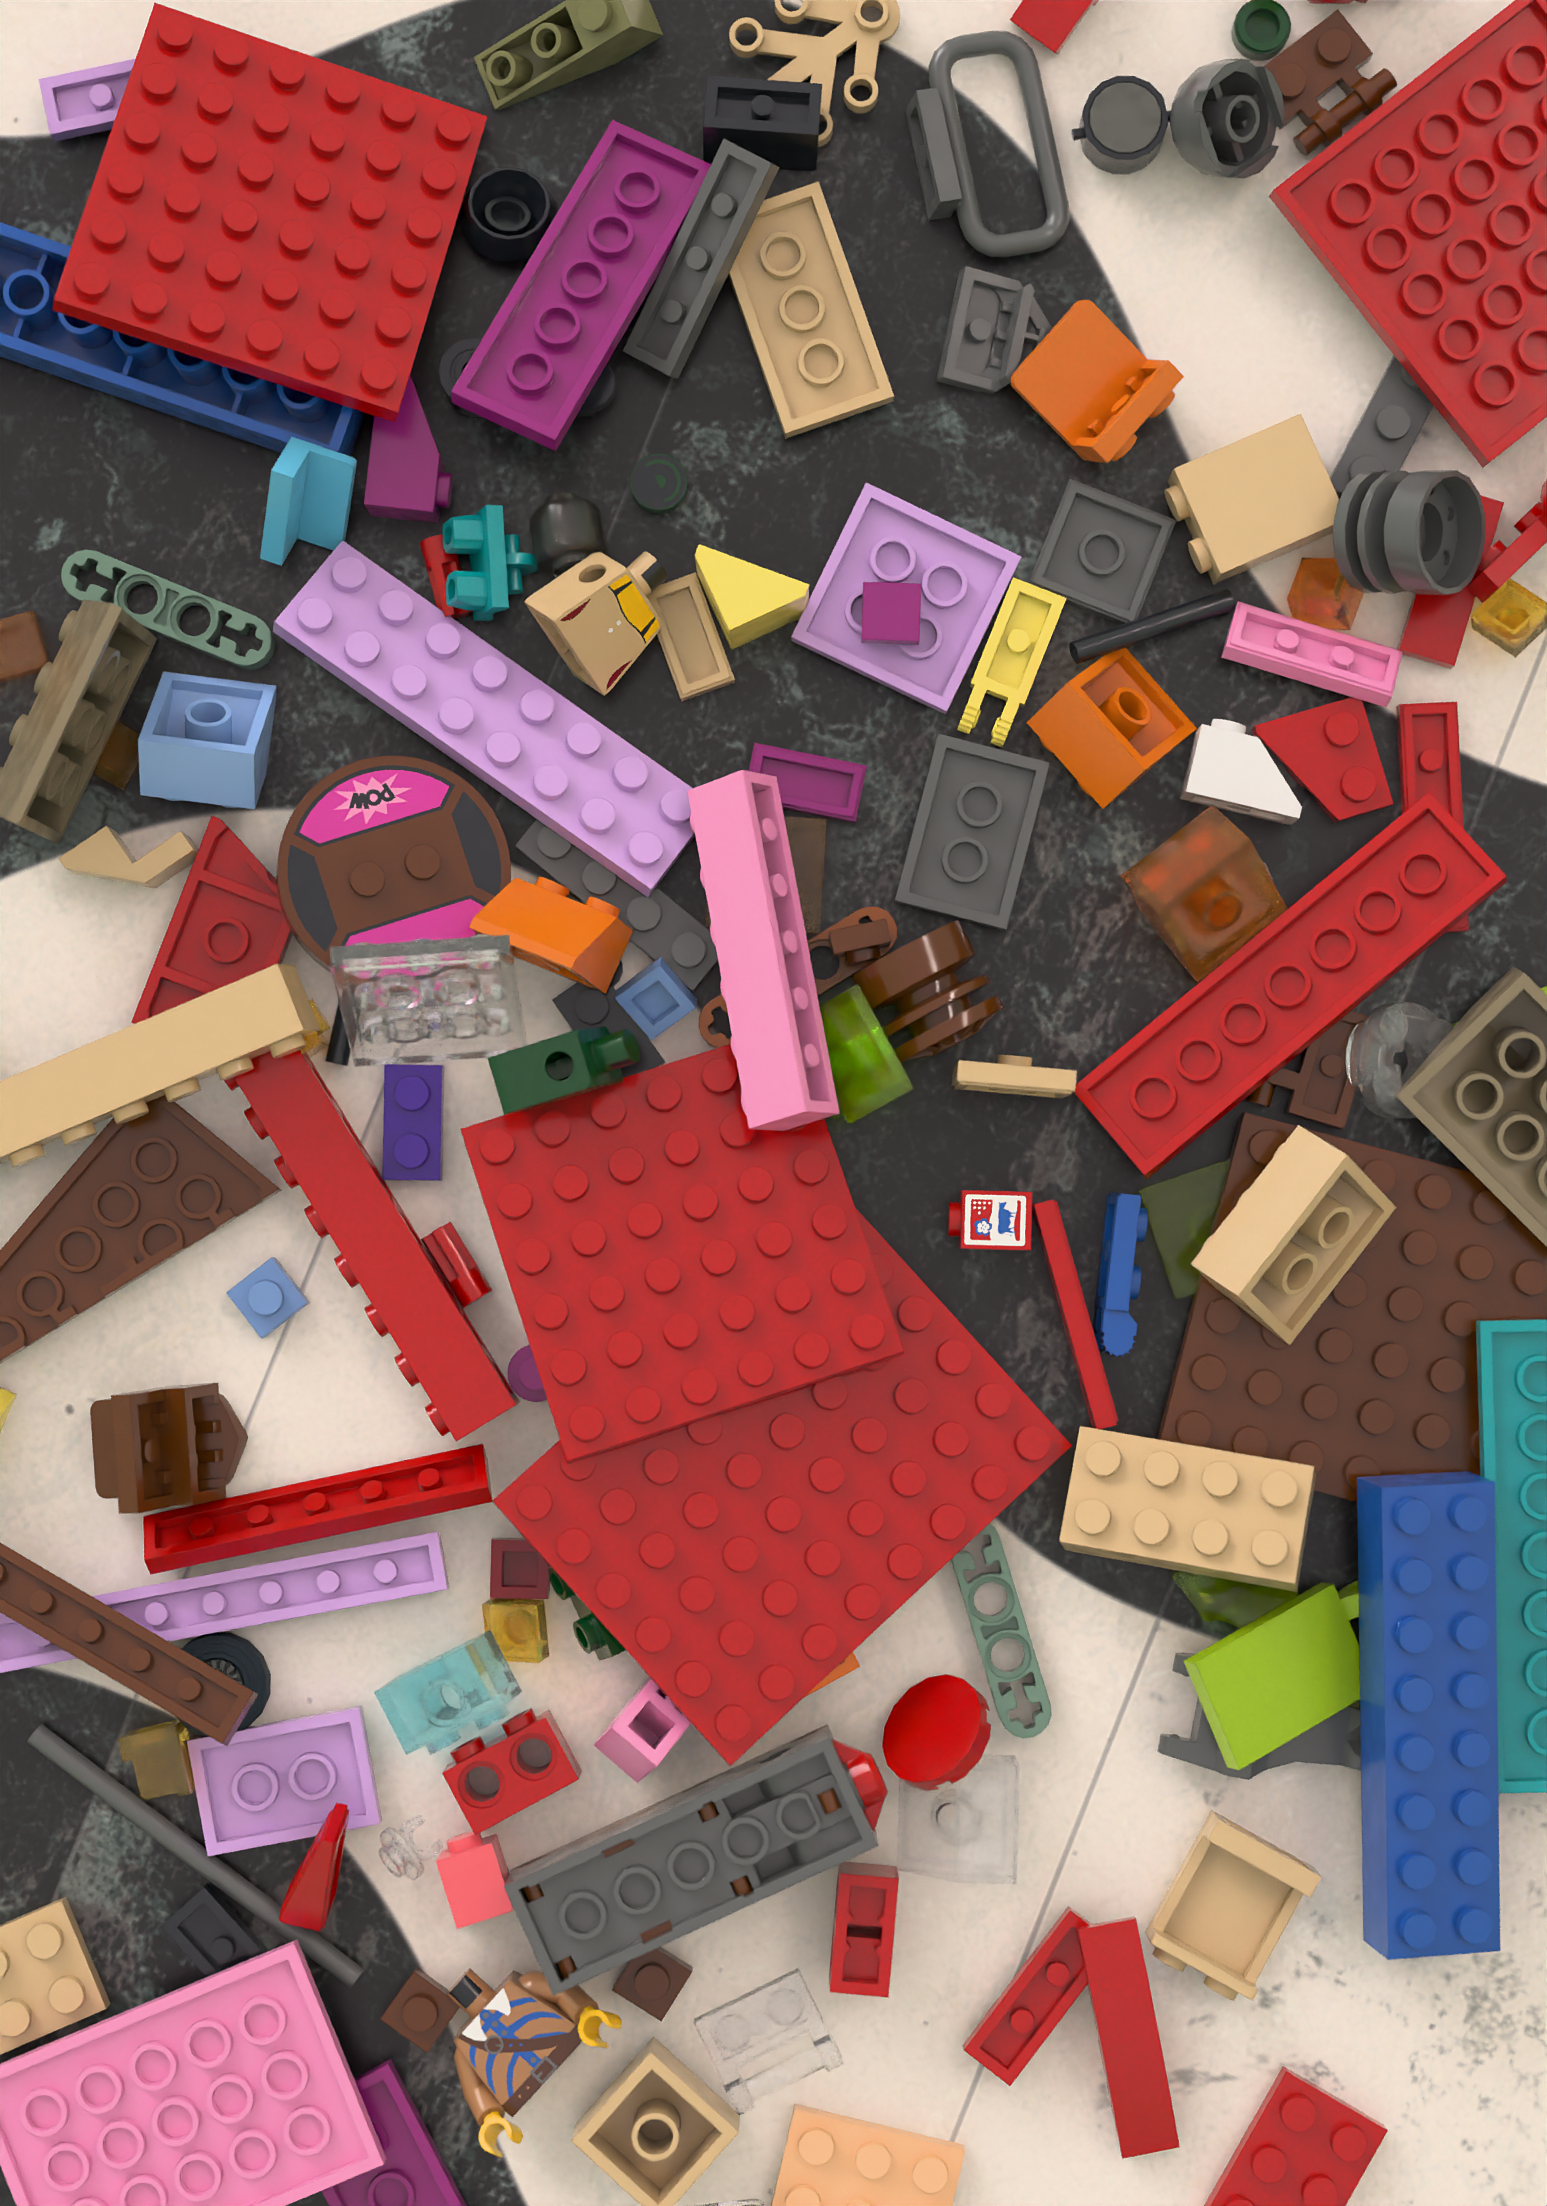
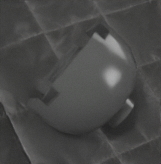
M1246 59L1215 61L1197 68L1178 88L1171 107L1170 127L1172 138L1181 157L1199 172L1224 178H1247L1261 172L1274 158L1279 146L1271 145L1275 138L1276 127H1284L1285 108L1282 91L1273 74L1264 66L1256 67L1249 62L1250 60Z

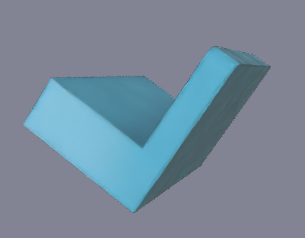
M291 436L271 470L260 559L282 566L297 538L333 551L342 540L345 542L357 466L355 458Z

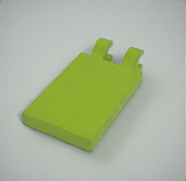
M1358 1580L1345 1586L1339 1592H1337L1333 1583L1321 1582L1184 1660L1227 1768L1243 1769L1360 1699L1359 1644L1349 1620L1359 1617Z

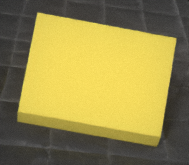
M700 544L697 547L695 553L697 577L731 650L800 619L809 601V584Z

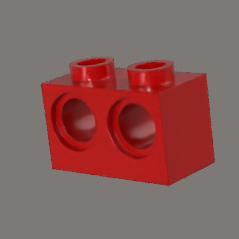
M532 1708L525 1710L501 1724L505 1734L486 1744L481 1736H478L450 1752L453 1762L447 1764L442 1774L474 1835L579 1780L582 1770L550 1709L538 1716L535 1715ZM528 1739L544 1741L551 1750V1761L541 1767L528 1765L521 1757L520 1745ZM480 1766L492 1769L498 1775L500 1781L499 1789L487 1795L476 1792L470 1785L469 1772Z
M846 1861L838 1865L829 1968L830 1992L889 1998L899 1883L897 1866Z

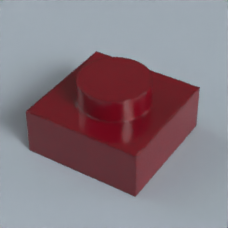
M525 1538L491 1539L490 1598L549 1599L550 1578L548 1570L550 1566Z

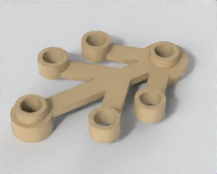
M775 0L776 15L785 23L796 24L806 18L839 24V26L824 37L765 30L762 29L759 22L746 17L738 19L732 24L729 31L730 47L736 55L742 58H751L757 54L794 59L767 80L806 82L811 78L810 83L822 84L820 121L825 124L826 130L818 138V147H821L828 143L833 131V121L829 111L836 60L855 44L854 75L845 83L844 102L855 113L869 112L876 105L878 85L875 81L878 50L879 45L891 39L898 29L900 9L896 0H801L803 4L796 11L785 10L781 5L783 0ZM867 7H876L881 11L882 17L876 22H868L862 17L861 13ZM743 30H749L756 34L757 40L751 45L744 46L737 42L736 36ZM863 85L870 89L872 95L865 101H857L851 96L850 92L854 87Z

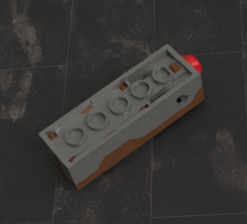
M827 1724L512 1869L504 1888L554 1996L878 1847L875 1828L888 1794V1789L872 1754L835 1740Z

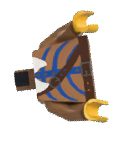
M469 1968L450 1988L447 1995L470 2016L460 2027L454 2039L457 2046L454 2060L464 2098L478 2125L481 2127L479 2131L481 2147L485 2151L502 2158V2152L497 2147V2138L504 2130H506V2134L511 2141L520 2144L523 2138L522 2130L517 2125L503 2119L505 2111L513 2118L582 2041L589 2046L608 2048L607 2042L602 2041L599 2036L600 2024L604 2022L611 2028L620 2029L622 2025L621 2018L612 2012L599 2010L598 2004L579 1985L553 1996L543 1972L531 1971L522 1975L513 1970L493 1990Z

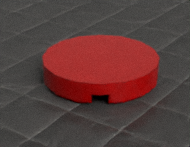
M948 1674L928 1677L909 1688L894 1705L884 1726L882 1749L888 1767L909 1786L925 1791L937 1790L939 1788L935 1785H941L946 1781L954 1784L964 1778L980 1761L990 1739L991 1724L987 1722L986 1709L989 1710L987 1700L966 1680Z

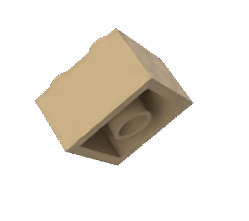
M653 2036L575 2124L571 2142L641 2206H674L739 2133L740 2115Z

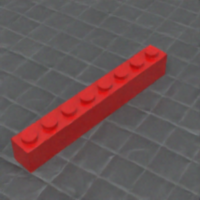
M302 1048L273 1059L270 1051L251 1059L254 1067L252 1070L224 1080L232 1091L238 1087L241 1088L251 1105L244 1110L250 1125L261 1140L270 1136L281 1156L274 1159V1163L285 1182L291 1189L300 1185L311 1205L305 1208L304 1212L317 1234L321 1238L330 1234L341 1254L334 1258V1261L342 1276L351 1288L360 1284L371 1301V1304L366 1306L364 1310L372 1325L381 1337L390 1333L402 1353L394 1357L405 1379L412 1387L421 1383L432 1401L425 1406V1410L440 1435L444 1436L450 1432L457 1442L520 1403L385 1180H382L381 1173L305 1049Z

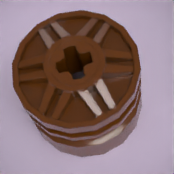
M958 920L902 946L860 970L851 978L869 1012L895 1004L900 1015L890 1021L880 1031L884 1040L907 1029L913 1039L891 1052L897 1065L910 1060L931 1058L980 1032V1029L995 1014L1005 1008L998 995L975 1006L973 1005L969 996L991 983L987 974L961 981L956 971L967 964L976 954Z

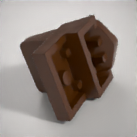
M218 1383L165 1386L111 1395L110 1399L95 1401L90 1409L96 1492L101 1498H118L119 1514L142 1513L170 1506L197 1505L226 1498V1485L234 1477L246 1447L248 1436L228 1400L219 1393Z

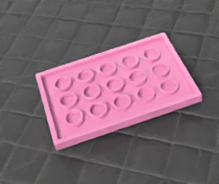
M297 1939L0 2063V2166L16 2206H286L384 2165L386 2161V2156Z

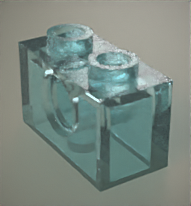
M488 1630L393 1678L374 1693L407 1755L423 1746H426L429 1753L433 1754L451 1745L461 1738L457 1729L473 1721L478 1730H481L510 1714L506 1704L518 1696L522 1690L491 1630ZM442 1686H448L458 1694L460 1709L450 1706L444 1700Z

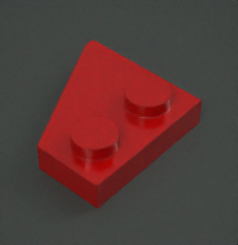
M1353 697L1258 724L1251 729L1253 736L1259 737L1262 744L1264 743L1287 768L1285 771L1299 786L1306 788L1316 798V804L1334 823L1388 808L1394 804L1362 700Z

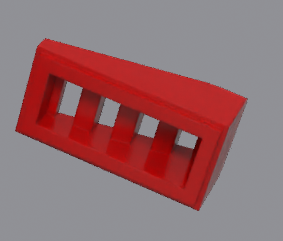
M336 1802L334 1808L326 1817L289 1885L280 1909V1922L319 1932L322 1928H325L338 1890L350 1811L347 1809L348 1805Z

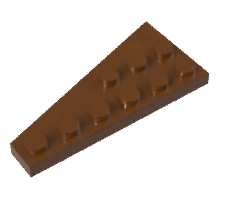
M166 1095L147 1102L149 1112L136 1119L116 1124L113 1117L0 1250V1364L282 1190L175 1101L168 1102Z

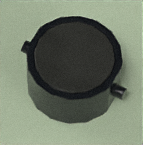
M1115 76L1101 82L1089 94L1082 111L1079 128L1071 130L1073 141L1081 140L1083 153L1097 168L1111 174H1131L1144 169L1157 156L1168 123L1170 122L1171 110L1166 111L1163 96L1150 82L1135 76Z

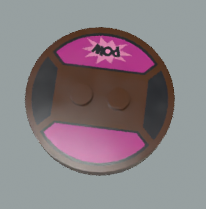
M379 756L359 760L339 768L319 781L303 797L292 813L283 833L278 853L276 882L281 909L287 925L301 947L315 962L335 976L358 986L382 991H403L429 986L453 975L467 965L483 949L488 941L470 929L469 926L473 917L511 882V862L506 837L499 820L486 800L472 785L449 769L430 761L407 756Z

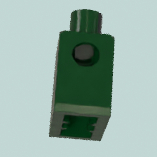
M604 1026L570 1031L487 1059L505 1115L527 1111L621 1083L623 1081L621 1067L637 1063L640 1058V1051L637 1040L629 1029L610 1034L607 1027Z

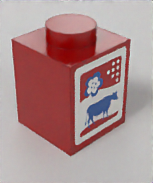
M959 1191V1202H949L948 1237H958L959 1249L1031 1250L1032 1192Z

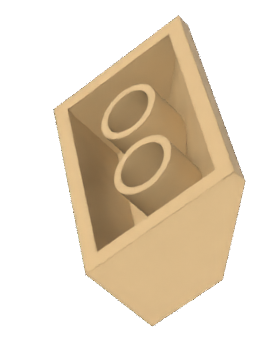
M1298 1125L1286 1142L1279 1146L1272 1160L1252 1186L1241 1195L1237 1205L1217 1231L1206 1240L1202 1250L1191 1265L1217 1290L1290 1345L1393 1213L1396 1206L1347 1154Z

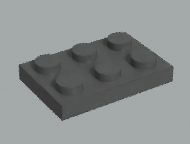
M938 734L894 903L1006 931L1050 762Z

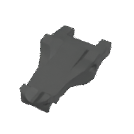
M1175 1653L1172 1671L1189 1677L1184 1660L1195 1655V1653ZM1198 1698L1190 1739L1180 1737L1177 1734H1160L1157 1752L1226 1776L1247 1780L1267 1769L1294 1762L1342 1765L1361 1770L1360 1708L1348 1706L1243 1769L1236 1770L1227 1768Z

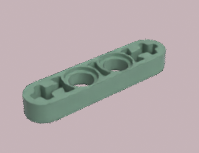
M88 549L77 551L69 556L63 564L61 572L63 586L80 603L83 602V599L107 602L112 597V594L107 589L95 584H90L86 592L82 591L83 584L76 578V574L80 569L89 571L93 564H97L96 571L105 580L117 584L113 604L124 609L148 631L246 670L261 668L274 655L276 646L274 634L263 620L250 613L98 551ZM118 573L125 574L118 583ZM148 584L157 591L158 600L156 606L147 614L140 615L131 612L127 605L129 592L137 585ZM190 606H203L210 612V626L201 635H186L181 630L179 623L182 613ZM223 616L231 617L225 626L230 631L240 635H247L251 628L256 629L255 636L262 643L259 651L249 649L245 657L239 656L241 648L234 641L223 636L220 637V647L211 646L221 634Z
M989 1523L979 1533V1535L988 1534L990 1543L982 1546L981 1552L985 1564L989 1566L997 1560L1000 1571L982 1572L966 1581L964 1571L976 1570L971 1554L968 1551L958 1552L951 1559L998 1717L1005 1729L1012 1735L1021 1738H1031L1042 1733L1049 1725L1052 1715L1051 1704L1000 1536L995 1527ZM984 1583H998L1006 1591L1007 1601L1005 1607L995 1615L983 1614L974 1605L975 1592ZM1003 1638L1015 1639L1023 1647V1660L1013 1670L1004 1671L998 1669L991 1661L993 1646ZM1031 1672L1034 1682L1022 1683V1687L1030 1703H1040V1710L1032 1713L1033 1723L1024 1726L1019 1718H1009L1008 1711L1015 1709L1017 1706L1013 1689L1008 1687L1003 1692H1000L998 1683L1017 1681Z

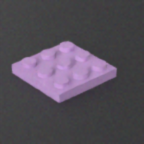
M865 483L806 608L796 625L791 641L946 715L1017 569L1021 556L869 483ZM863 582L921 584L919 645L861 643Z

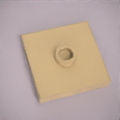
M998 1055L997 1063L958 1060L953 1066L951 1086L959 1090L1063 1099L1075 1091L1077 1070L1032 1067L1031 1057Z

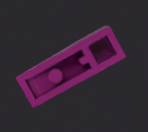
M410 374L396 422L374 416L364 505L370 516L439 524L440 507L449 508L451 504L453 474L445 473L444 463Z

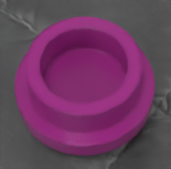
M530 1345L519 1349L511 1358L507 1372L508 1381L513 1391L519 1397L531 1402L545 1401L547 1398Z

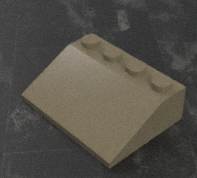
M83 599L79 610H72L67 615L59 633V641L62 642L61 648L54 662H47L39 672L34 685V693L38 694L29 714H22L16 721L9 737V745L13 746L4 767L0 766V817L58 845L158 639L121 607L112 603Z
M1513 966L1466 1012L1395 1096L1547 1247V995L1523 971Z

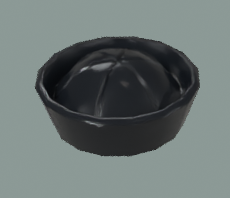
M509 166L495 168L480 176L463 199L459 218L462 233L475 250L489 259L515 262L531 258L556 216L558 208L556 201L537 176L525 169Z

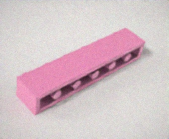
M740 770L687 791L691 808L690 824L696 836L701 863L700 879L706 891L711 918L710 934L716 946L722 978L720 988L723 999L726 1002L732 1033L731 1049L737 1060L742 1088V1108L747 1116L749 1129L785 1131L840 1113L777 777Z

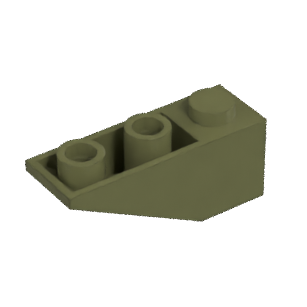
M565 0L478 54L474 59L494 109L501 110L614 65L663 36V33L649 0Z

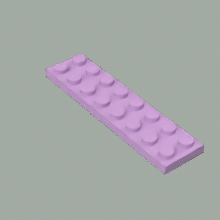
M343 540L274 621L273 632L646 897L650 896L695 837L690 824L691 808L687 792L693 789L452 617H445L442 610Z

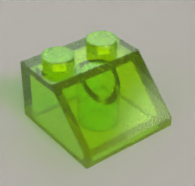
M858 984L820 1006L840 1113L831 1116L833 1120L843 1115L850 1126L910 1094L914 1088Z

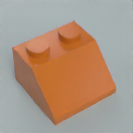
M1127 648L1101 657L1067 682L1026 722L1039 736L1043 746L1055 754L1077 779L1081 789L1086 794L1092 796L1102 809L1129 789L1197 729Z
M540 876L535 885L515 877L473 917L469 928L504 953L605 994L633 933L631 928L618 919L621 910L591 896L588 897L585 905L567 898L570 892L568 888Z

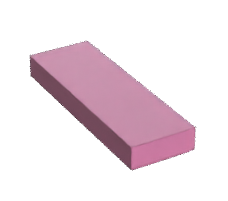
M1237 602L1232 614L1222 658L1387 708L1393 695L1403 651Z

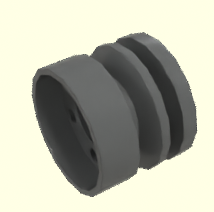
M1398 470L1392 472L1368 471L1359 473L1346 485L1337 503L1333 523V548L1339 571L1350 587L1363 593L1385 592L1395 594L1409 591L1413 594L1447 595L1460 592L1473 579L1481 562L1486 538L1485 512L1480 493L1470 477L1457 470H1424L1412 473Z

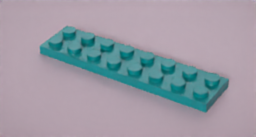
M1547 1319L1476 1321L1480 1476L1495 1481L1499 1793H1547Z

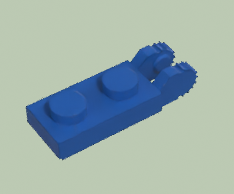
M1110 1192V1195H1107L1093 1329L1095 1330L1094 1335L1100 1352H1106L1108 1355L1113 1354L1114 1357L1118 1355L1124 1357L1125 1353L1129 1354V1350L1134 1348L1132 1345L1136 1342L1133 1340V1337L1137 1334L1138 1324L1128 1313L1130 1299L1136 1300L1140 1291L1141 1268L1139 1265H1134L1136 1242H1143L1146 1235L1148 1214L1146 1208L1140 1207V1195Z

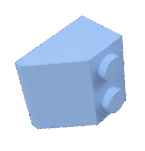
M163 672L138 738L140 795L159 797L170 801L183 800L215 804L226 808L255 809L267 772L277 686Z

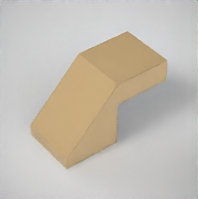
M105 826L58 859L64 868L78 875L156 889L194 862L198 848L189 836L179 831L136 861L119 834Z

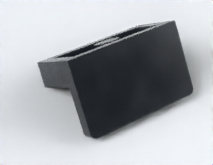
M707 76L703 121V161L712 164L723 139H726L780 167L779 169L816 170L822 84Z

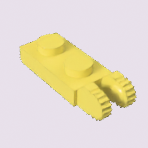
M1013 577L971 681L970 687L973 690L957 730L969 734L971 729L975 728L981 713L980 706L985 693L1007 701L1002 715L995 722L990 742L1003 747L1018 707L1023 708L1067 598Z

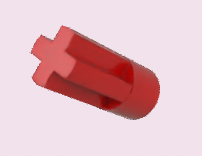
M442 534L422 540L419 544L437 608L444 612L445 617L460 619L468 616L473 610L450 607L446 604L445 584L447 576L453 571H462L458 554L445 552Z
M451 1222L437 1228L421 1239L463 1308L493 1291Z

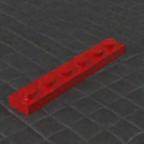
M474 1445L143 1516L144 1561L151 1575L492 1502L488 1458L484 1445Z

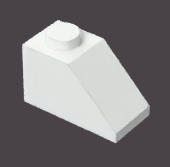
M1213 719L1211 726L1202 724L1195 732L1180 799L1288 825L1296 822L1300 818L1302 806L1259 737L1246 735V726L1229 720Z

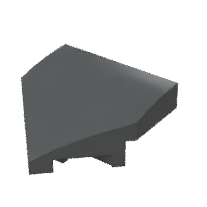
M968 266L959 271L937 382L993 394L1011 383V376L1014 371L1052 330L1050 323L1033 296L1035 290L1031 283L1023 287L1018 280Z

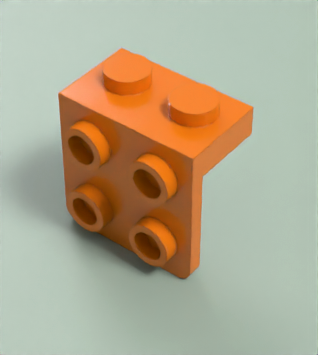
M1079 300L1074 303L1011 376V385L1083 460L1108 463L1110 460L1116 461L1133 447L1137 440V436L1134 433L1148 417L1154 418L1171 404L1175 397V393L1172 390L1184 376L1169 360L1147 359L1092 301Z

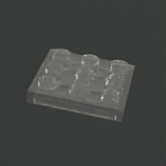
M478 934L468 938L439 940L419 938L410 942L382 944L361 942L351 946L330 947V968L355 1067L489 1058L527 1046L509 935L491 936L488 934Z

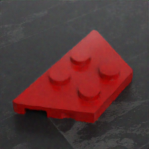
M214 816L210 818L131 1023L133 1024L273 965L282 964L293 933L287 925L281 909L276 878L220 818Z

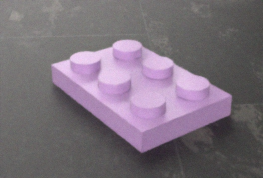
M362 1706L250 1726L244 1730L236 1731L228 1746L221 1744L210 1736L205 1737L202 1735L187 1740L207 1856L314 1837L318 1834L336 1802L348 1805L347 1809L350 1810L347 1830L377 1825L382 1822Z

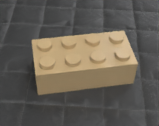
M1080 1426L1059 1542L1066 1551L1297 1592L1316 1480L1315 1467Z

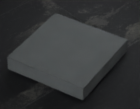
M1069 479L1028 583L1067 598L1066 604L1122 625L1137 620L1176 520Z

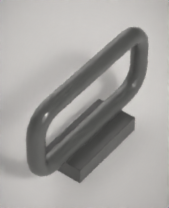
M1008 31L979 32L960 35L946 40L934 51L929 63L930 88L916 90L905 110L928 220L951 217L953 212L957 210L959 224L965 239L976 251L990 257H1011L1030 254L1053 247L1064 236L1069 224V203L1039 65L1032 48L1021 37ZM1002 54L1007 56L1015 65L1047 210L1045 223L1037 229L1008 234H995L984 226L951 79L952 66L961 59Z

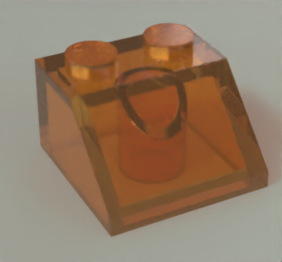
M1213 805L1121 875L1123 882L1143 915L1197 982L1220 966L1287 910L1250 838Z

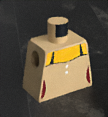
M646 551L627 568L602 552L592 553L529 596L524 603L573 675L605 696L661 630L662 620L647 596L668 578V574L659 561Z

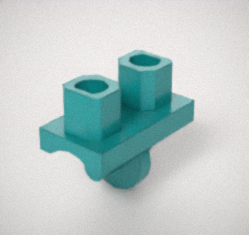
M485 505L474 515L452 517L442 526L443 548L445 552L470 555V571H453L447 576L445 584L446 604L450 607L473 610L474 621H491L494 613L509 608L508 594H520L523 592L522 575L537 571V557L530 553L520 552L519 535H504L503 506Z

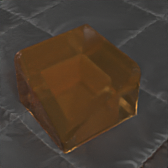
M1302 558L1288 594L1287 602L1294 619L1331 630H1351L1364 593L1349 586L1339 571L1336 558Z

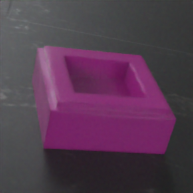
M863 582L861 643L919 645L921 584Z

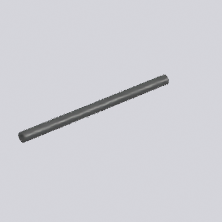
M40 1724L27 1741L28 1744L288 1942L297 1939L305 1955L347 1987L351 1988L362 1974L364 1968L314 1930L280 1922L281 1905L215 1855L207 1856L205 1847L46 1726Z

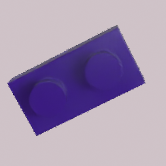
M384 1064L382 1180L442 1181L443 1065Z

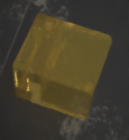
M179 1720L131 1730L118 1738L122 1761L133 1760L140 1796L145 1800L177 1792L180 1797L192 1794L196 1790L187 1740H189L188 1730Z

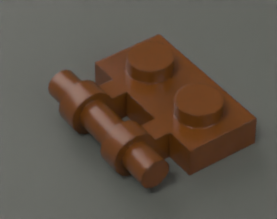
M1338 9L1264 66L1273 74L1282 91L1285 108L1284 127L1296 117H1299L1307 127L1293 138L1297 149L1304 156H1308L1320 145L1330 146L1342 136V128L1361 114L1365 116L1371 114L1383 104L1382 98L1397 87L1394 76L1386 68H1383L1370 79L1363 77L1358 70L1370 61L1373 53ZM1339 85L1347 97L1329 111L1322 108L1317 101Z
M1350 1011L1304 1049L1298 1072L1281 1068L1249 1095L1248 1102L1270 1108L1275 1088L1280 1087L1292 1091L1285 1113L1339 1130L1344 1129L1377 1018Z

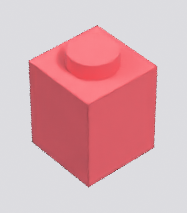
M473 1831L447 1840L448 1849L441 1851L436 1864L457 1929L512 1912L514 1908L504 1888L509 1872L497 1834L482 1838L480 1833L474 1835Z

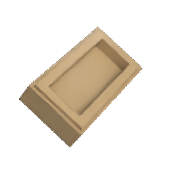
M696 572L659 585L647 598L662 620L661 630L657 633L681 702L735 683Z

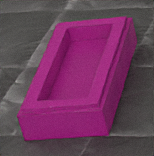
M754 743L749 771L777 777L782 809L853 824L856 823L867 765Z

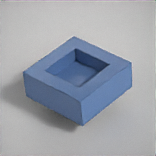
M662 957L619 987L615 995L618 1003L651 1041L693 1011L697 1006V998Z
M271 1257L226 1292L261 1338L268 1336L310 1303L276 1257Z

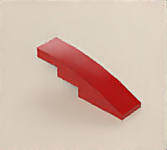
M1132 1916L1077 1927L1121 2157L1124 2159L1179 2148L1161 2041L1136 1918Z

